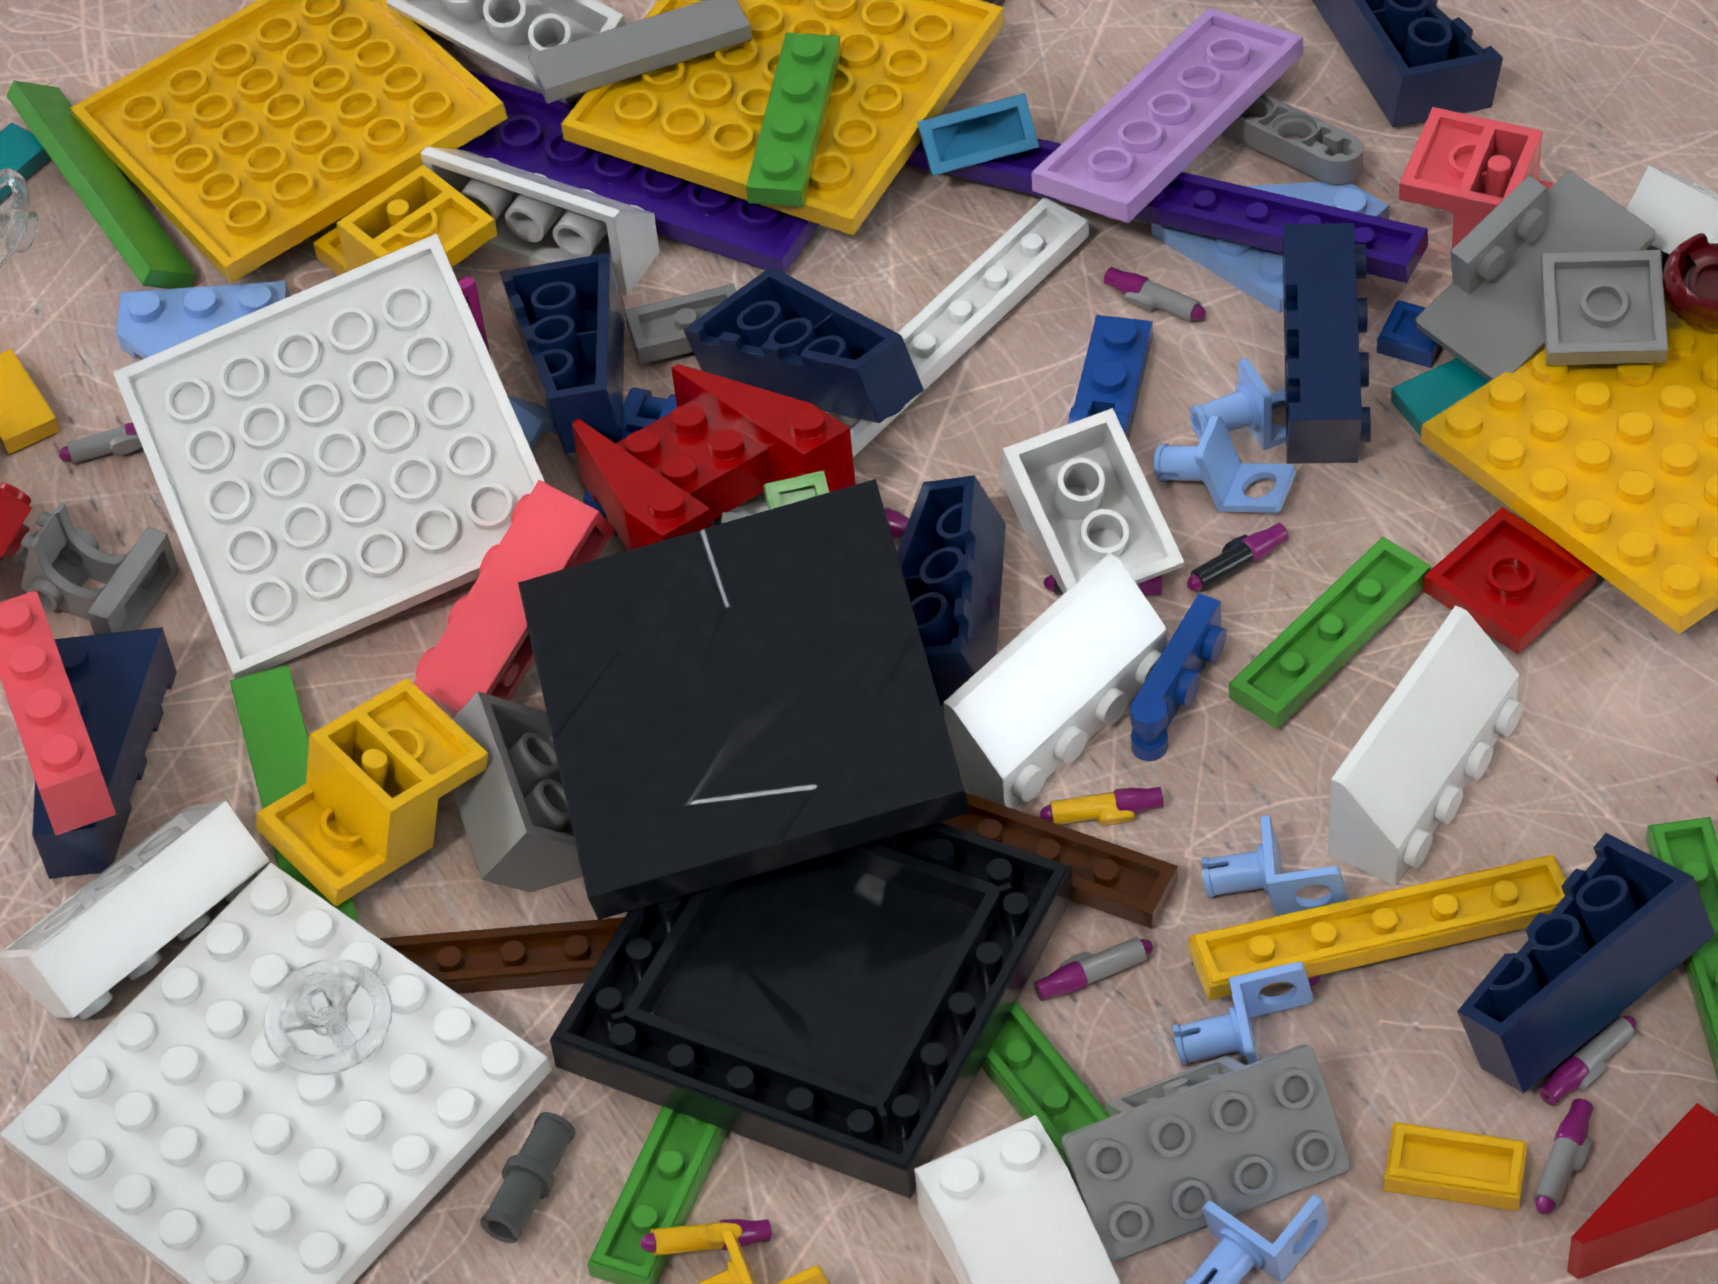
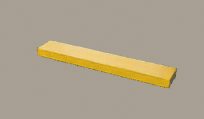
M1554 854L1190 935L1188 952L1208 1000L1232 995L1229 983L1230 977L1293 962H1303L1307 977L1310 978L1525 929L1538 913L1549 915L1565 895L1561 886L1566 881V878ZM1286 982L1273 983L1267 985L1266 987L1284 984Z

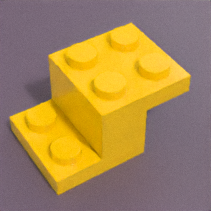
M423 164L338 221L336 228L313 242L317 259L339 276L435 234L438 235L448 261L453 268L498 234L493 217Z
M405 678L309 734L306 784L257 812L256 830L336 907L433 847L438 799L487 769L488 752L414 683Z

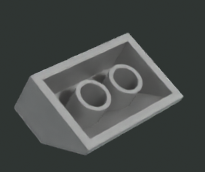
M478 691L452 720L488 752L487 769L458 786L452 792L482 880L527 892H534L583 877L547 712Z

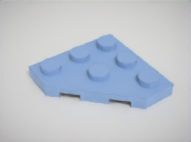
M1318 181L1246 186L1389 219L1388 204L1352 183L1337 185ZM1151 223V235L1276 312L1281 313L1284 311L1282 253Z
M275 281L121 292L116 329L120 347L135 359L138 356L145 359L290 297L287 282Z

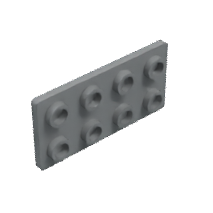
M1566 172L1548 191L1546 186L1529 175L1450 251L1453 282L1417 316V329L1489 382L1504 372L1514 373L1545 349L1540 268L1542 253L1646 250L1655 241V229L1573 172Z
M1301 1044L1249 1065H1245L1226 1055L1104 1101L1109 1118L1069 1132L1062 1137V1144L1077 1190L1111 1263L1207 1226L1202 1208L1208 1200L1234 1216L1345 1173L1350 1169L1348 1155L1314 1049L1306 1044Z

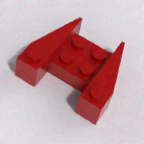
M681 364L671 367L677 408L639 431L629 434L623 440L614 443L580 419L572 422L580 478L595 503L599 502L607 516V522L614 530V536L620 537L625 545V551L694 531L700 532L704 528L713 526L712 521L719 518L722 512H729L764 491L763 486L767 483L824 471L829 492L856 485L851 433L848 426L812 403Z

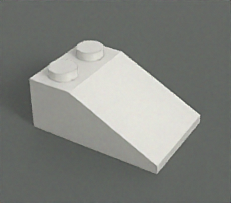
M1113 408L1003 448L999 478L1023 530L1054 579H1056L1063 594L1108 553L1120 559L1136 584L1184 567L1185 562Z
M1036 1115L914 1169L919 1213L960 1284H1121L1066 1164Z

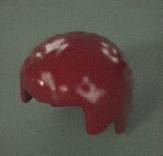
M1699 233L1681 243L1671 252L1663 270L1665 301L1670 309L1681 320H1684L1687 325L1701 329H1718V243H1709L1707 236Z

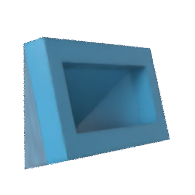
M1025 93L917 122L931 176L1039 148Z

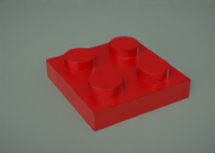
M1501 507L1424 575L1423 591L1450 610L1455 605L1467 610L1486 634L1516 654H1519L1596 584L1597 573L1547 535L1504 507Z

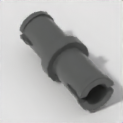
M551 1112L540 1113L519 1154L508 1158L501 1172L504 1181L488 1211L480 1220L481 1227L491 1237L505 1243L517 1242L538 1200L549 1196L555 1184L553 1172L568 1144L576 1134L575 1128L565 1118Z

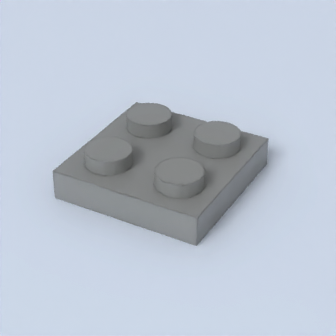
M1661 250L1542 253L1540 268L1546 365L1666 363L1668 341Z

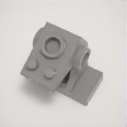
M62 503L57 506L52 515L43 511L36 521V524L42 527L39 532L36 531L33 535L27 532L21 541V546L24 548L19 562L24 564L25 568L20 588L26 591V593L37 590L44 610H59L89 620L94 635L139 630L179 572L168 533L147 527L127 554L121 556L110 555L99 550V543L92 534L84 529L73 527L67 508ZM88 578L106 584L98 590L82 587Z

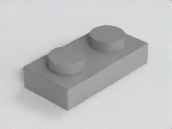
M729 284L624 310L627 327L639 365L693 352L683 330L736 292L735 285Z

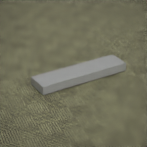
M704 0L528 55L529 66L546 103H551L752 40L751 25L737 0Z

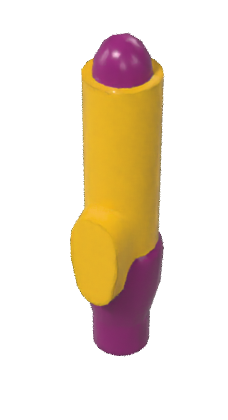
M1161 787L1116 789L1113 792L1050 801V805L1041 809L1039 816L1041 819L1058 825L1096 819L1101 826L1116 825L1133 821L1136 814L1146 810L1164 807Z
M724 1219L714 1223L651 1229L649 1234L642 1237L640 1245L643 1250L652 1253L653 1256L716 1249L728 1250L721 1233L731 1228L742 1247L753 1243L770 1241L772 1232L768 1219L754 1221Z

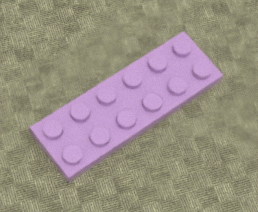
M1208 8L1031 172L1032 191L1058 199L1063 203L1073 204L1105 215L1110 219L1129 223L1303 55V36Z

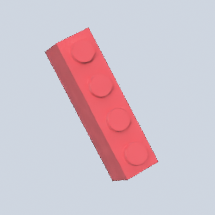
M538 480L530 494H525L518 501L511 516V525L499 545L492 546L487 551L480 565L478 579L468 595L462 596L454 604L448 617L447 629L437 645L428 649L417 665L416 679L413 683L441 710L455 717L478 691L505 700H511L535 661L518 582L597 560L614 532L598 510L541 480Z
M37 590L0 602V679L55 835L57 836L116 815Z

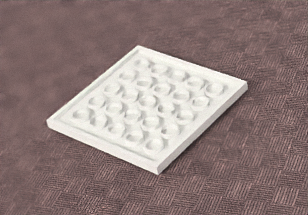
M437 234L113 372L235 678L268 670L478 579L480 565L485 554L492 546L499 545L511 525V516L518 501L525 494L532 492L538 480L545 482Z
M270 863L0 1133V1136L8 1148L183 1284H353L552 1071L548 1057L277 866Z

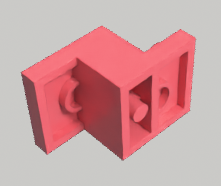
M1432 107L1399 183V200L1454 212L1453 249L1529 175L1546 186L1547 191L1555 184L1539 180L1543 131Z

